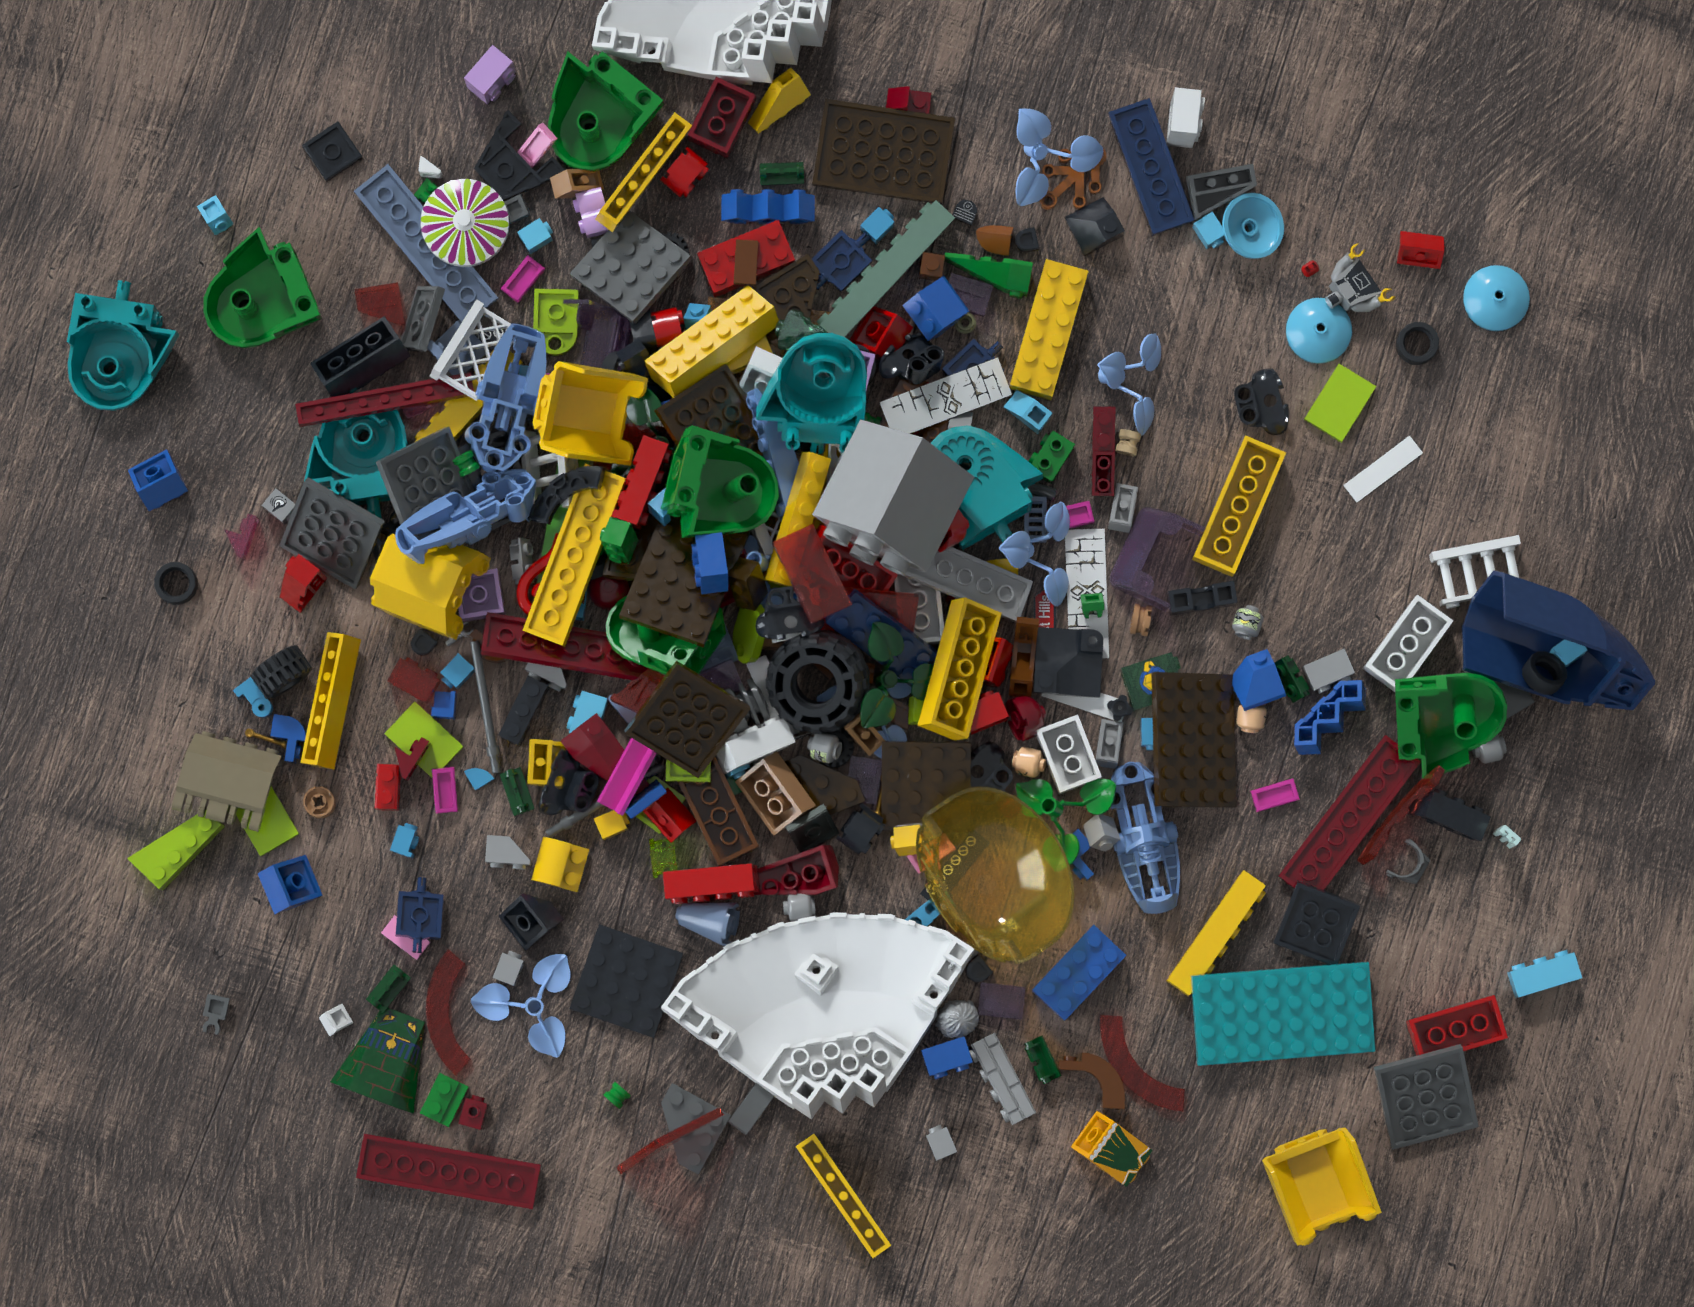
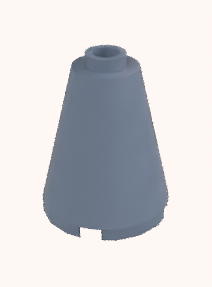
M733 902L683 903L681 907L677 908L676 920H678L679 925L722 946H726L733 942L729 941L731 935L735 936L737 932L740 911H737L736 908L739 907V904Z

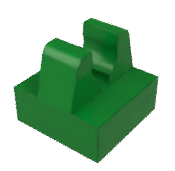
M426 178L414 196L425 204L429 196L439 186Z
M1080 594L1084 617L1089 619V612L1097 611L1098 618H1101L1104 610L1103 594Z

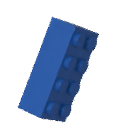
M1093 925L1031 991L1065 1021L1124 959L1126 954Z

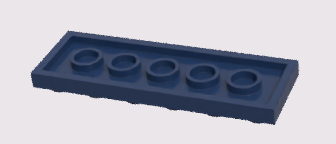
M1150 98L1108 112L1152 236L1194 222V217Z
M856 589L825 619L826 624L851 640L850 642L870 657L872 656L868 650V639L872 630V623L881 622L894 627L903 638L904 649L900 655L893 656L894 661L888 670L895 672L900 679H913V671L917 666L921 664L934 665L937 655L935 648ZM888 659L887 661H884V662H881V661H877V662H879L881 665L885 666V665L887 664V662L889 661V659Z

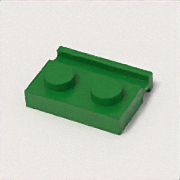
M439 1073L420 1114L450 1127L469 1086Z

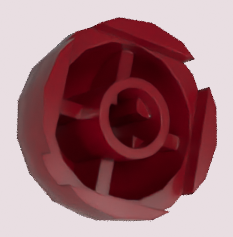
M602 576L589 581L587 590L590 600L597 607L610 611L619 600L628 595L632 585L628 580L610 579Z
M1028 696L1007 700L1005 708L1011 716V721H1008V724L1015 738L1018 741H1025L1037 736V730L1043 728L1044 718H1046L1044 707Z

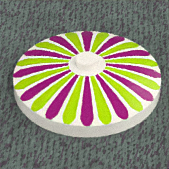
M458 179L443 184L429 196L421 214V231L428 248L440 260L458 267H472L490 260L503 247L509 232V215L504 201L493 188L477 180Z

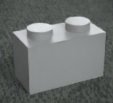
M1345 649L1304 665L1301 668L1311 691L1318 690L1319 694L1331 689L1330 685L1335 682L1352 680L1350 676L1355 673Z

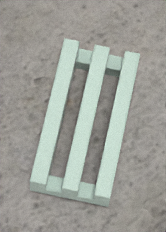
M1506 825L1497 828L1493 833L1496 837L1502 836L1501 842L1508 841L1509 843L1506 846L1509 849L1521 841V838Z

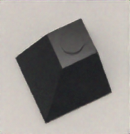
M1104 197L1064 217L1084 256L1123 237L1125 233L1115 211Z
M525 893L521 894L499 915V918L525 951L564 920L550 901Z

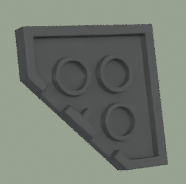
M672 1083L661 1104L678 1163L699 1175L731 1115Z

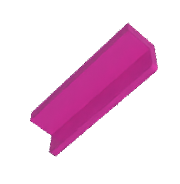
M631 738L597 801L623 816L657 753Z

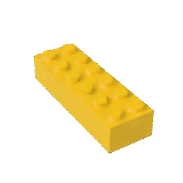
M1046 259L1009 388L1011 390H1018L1025 394L1052 400L1088 275L1087 270Z
M747 285L644 362L651 379L674 398L724 364L730 362L779 326L780 322L774 306Z
M1245 435L1194 553L1193 561L1228 576H1234L1286 452Z
M966 597L951 600L917 726L954 741L968 739L1001 618V612Z

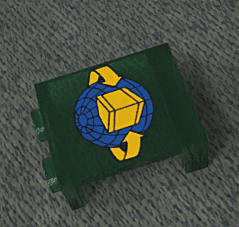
M1172 652L1120 669L1133 712L1152 705L1151 673H1178V669H1181L1178 657H1173Z

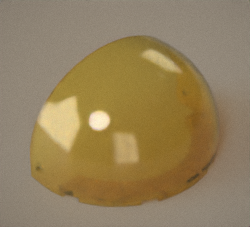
M971 787L961 790L924 814L921 819L923 821L922 826L918 829L916 836V853L920 872L924 871L928 882L925 884L926 889L943 918L956 933L960 931L968 939L967 943L991 959L1004 963L1014 961L1015 964H1019L1037 956L1060 939L1072 917L1074 883L1066 854L1057 837L1040 815L1017 797L990 787Z

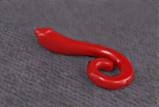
M555 533L549 552L534 562L523 573L518 582L516 591L517 602L522 611L527 615L532 606L528 599L529 586L536 576L545 571L559 533ZM541 582L535 584L532 588L531 594L533 597L536 596Z

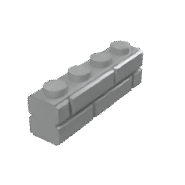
M993 1033L971 1044L972 1050L969 1051L975 1063L979 1061L982 1070L979 1072L984 1082H990L993 1088L990 1093L995 1103L1000 1101L1003 1107L1000 1113L1006 1123L1010 1121L1011 1125H1014L1035 1114L1036 1111L996 1034Z

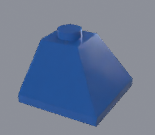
M1268 649L1246 656L1233 673L1232 686L1244 711L1286 696L1277 668Z

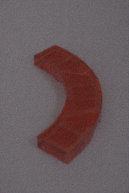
M1438 765L1408 792L1374 833L1357 861L1364 865L1376 857L1389 837L1393 824L1401 822L1410 811L1409 806L1415 799L1421 800L1437 786L1445 769Z
M448 949L436 966L430 981L426 998V1019L430 1038L439 1057L451 1072L457 1076L471 1058L460 1047L452 1031L449 1018V1000L453 984L465 963Z
M1100 1015V1034L1103 1048L1109 1063L1117 1071L1122 1082L1139 1097L1154 1105L1183 1112L1185 1089L1165 1085L1145 1073L1133 1059L1127 1048L1123 1034L1122 1016Z

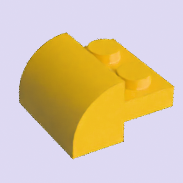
M539 739L529 740L528 785L544 786L547 784L552 771L551 765L562 748L566 749L561 742ZM561 776L555 778V787L563 785Z
M543 837L531 880L578 892L589 849Z

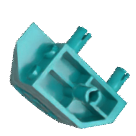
M118 280L115 299L75 293L67 337V343L70 345L68 357L69 381L74 392L86 404L99 410L115 411L127 408L139 400L153 382L180 335L176 330L162 328L163 316H160L161 313L154 305L128 301L132 285L128 281ZM110 365H115L116 370L108 375L106 373L107 368Z
M816 333L800 339L786 352L770 379L756 407V420L778 421L777 432H782L781 441H786L785 444L789 450H791V445H793V450L799 448L800 442H810V451L815 454L817 446L819 448L818 454L824 452V443L840 444V451L844 453L860 419H865L867 367L864 356L857 345L847 338L834 333Z
M393 410L322 423L319 436H314L304 481L309 477L358 506L367 505L368 512L382 519L380 502L391 501L376 461L408 446L405 425L399 412ZM362 432L370 434L367 441H359V435Z
M966 425L952 427L940 433L931 444L958 465L964 462L970 463L971 468L967 472L974 476L959 507V510L969 522L965 538L958 543L963 551L995 531L1003 543L1007 539L1006 537L1012 535L1007 524L1031 511L1033 496L1028 487L1043 479V473L1012 448L983 429Z

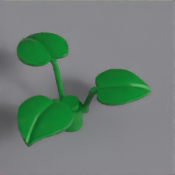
M1035 779L1016 784L1017 796L1024 811L1031 816H1041L1045 813L1051 817V821L1054 822L1061 835L1054 834L1050 836L1044 845L1045 857L1055 871L1060 872L1068 868L1077 858L1080 849L1077 836L1074 834L1065 835L1064 829L1057 820L1063 813V806L1086 805L1088 812L1091 814L1101 815L1106 813L1111 808L1115 798L1116 783L1112 780L1096 779L1086 783L1080 790L1083 802L1056 800L1053 798L1052 786L1045 780Z

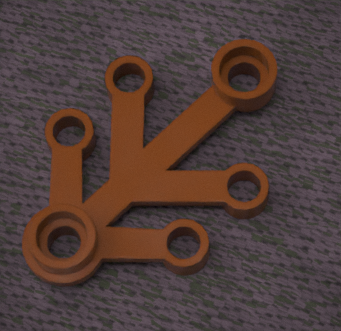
M1068 149L1060 150V152L1072 154ZM1105 150L1100 162L1091 169V182L1088 185V190L1091 194H1098L1102 188L1099 182L1100 166L1106 161ZM1058 155V160L1061 163H1068L1071 158L1064 160ZM1044 165L1042 174L1047 178H1051L1054 175H1067V177L1053 191H1047L1046 195L1039 200L1041 207L1046 210L1053 209L1057 204V198L1075 182V197L1072 204L1076 209L1083 208L1086 203L1084 197L1085 172L1075 171L1071 166ZM1049 167L1053 172L1046 174L1045 169ZM1097 184L1099 189L1094 191L1091 189V185ZM1050 198L1052 203L1046 205L1044 199ZM1082 199L1083 204L1080 206L1076 205L1075 200Z

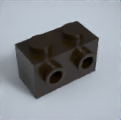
M739 557L735 565L728 571V581L736 606L756 611L768 594L759 562Z

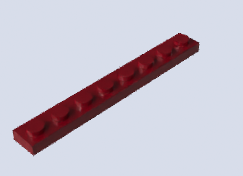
M471 372L464 373V376H471ZM460 374L449 376L452 379L461 378ZM430 379L297 403L295 406L299 427H305L469 396L441 379L437 381ZM472 380L466 381L468 388L474 391Z

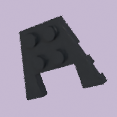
M509 110L504 113L503 119L499 126H497L489 144L485 147L474 167L476 173L500 195L503 201L551 181L550 177L565 170L554 157H551L542 167L534 171L506 140L522 124Z

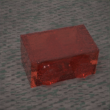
M408 657L406 660L400 658L387 681L428 704L441 682L436 678L438 674L428 668L423 671L417 667L419 663Z

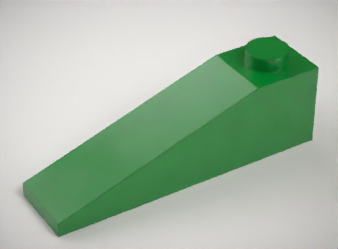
M945 253L944 261L1004 293L1010 294L1009 296L1012 298L1022 299L1023 296L1027 297L1033 262L1004 258L1002 262H997V260L987 256L981 257L980 260H975L976 257L972 255Z

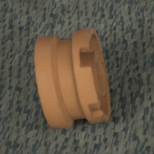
M1134 603L1130 634L1141 633V636H1148L1152 606L1146 605V607H1141L1140 604Z
M322 786L313 787L305 793L303 806L312 817L324 819L334 812L336 799L327 788ZM322 799L324 805L316 806V800Z

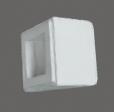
M420 156V176L441 179L443 177L441 170Z
M343 1004L332 1008L319 1017L329 1036L334 1035L353 1023Z

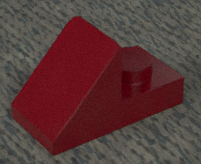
M910 86L888 88L886 108L929 114L932 93L910 90Z
M421 737L420 740L416 739L409 750L412 752L410 756L395 747L401 776L407 781L431 745L425 738Z

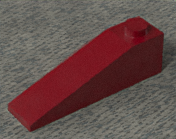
M597 713L560 741L573 759L607 782L624 752L623 747ZM645 777L633 798L650 785Z
M821 845L758 868L760 892L754 893V895H818L837 888L839 865L833 846Z

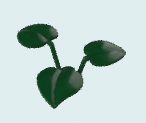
M647 388L641 398L631 397L626 408L627 416L635 425L641 426L647 423L648 428L656 434V440L670 445L669 450L673 453L670 458L671 464L677 446L670 437L662 436V433L652 426L651 422L660 421L654 410L662 406L655 393ZM634 452L631 466L613 463L611 473L627 478L630 469H634L633 460L636 453Z
M881 622L872 623V630L868 639V650L875 660L884 662L889 659V661L881 668L882 671L876 673L874 677V682L879 689L869 690L863 698L860 713L863 728L883 726L893 720L896 706L894 701L887 697L889 693L886 688H893L897 683L913 684L911 687L912 696L924 701L934 666L932 664H921L914 669L913 679H898L895 672L888 670V668L894 661L893 656L900 655L903 652L904 641L901 634L894 627Z

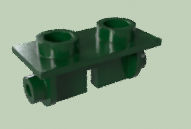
M803 162L760 163V185L804 184Z
M1287 655L1275 662L1282 685L1285 688V693L1292 703L1310 694L1308 691L1310 688L1303 676L1298 678L1294 676L1300 670L1293 658Z
M521 767L509 769L505 773L500 774L513 816L534 810L535 808Z
M393 965L366 1000L384 1013L411 977Z
M1043 1035L1024 1044L1026 1047L1024 1050L1031 1063L1034 1061L1037 1063L1034 1066V1070L1039 1081L1046 1084L1062 1076Z

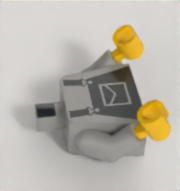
M1359 243L1354 244L1351 247V253H1347L1336 263L1332 272V283L1329 285V288L1333 293L1325 297V301L1331 309L1341 304L1345 311L1352 309L1354 312H1370L1383 305L1384 301L1392 302L1395 300V296L1389 299L1386 298V293L1392 289L1385 288L1381 292L1360 259L1355 260V257H1360L1365 253V249L1360 254L1355 252V247Z

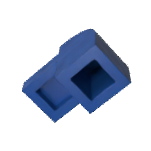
M274 714L270 736L276 739L288 740L284 761L296 764L297 759H300L302 754V746H299V742L305 743L307 731L298 720L289 716Z
M1077 829L1072 834L1077 836L1080 849L1077 858L1072 863L1074 866L1072 871L1080 880L1084 878L1087 881L1094 873L1080 857L1091 847L1088 839Z

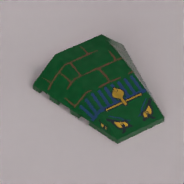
M387 1008L384 1013L379 1011L330 1082L414 1114L425 1021Z

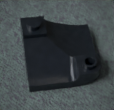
M1038 627L1034 693L1100 698L1103 656L1102 634L1093 629ZM1089 637H1095L1097 642L1092 645L1088 642Z

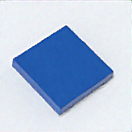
M656 779L632 798L625 812L633 819L666 794L667 791Z

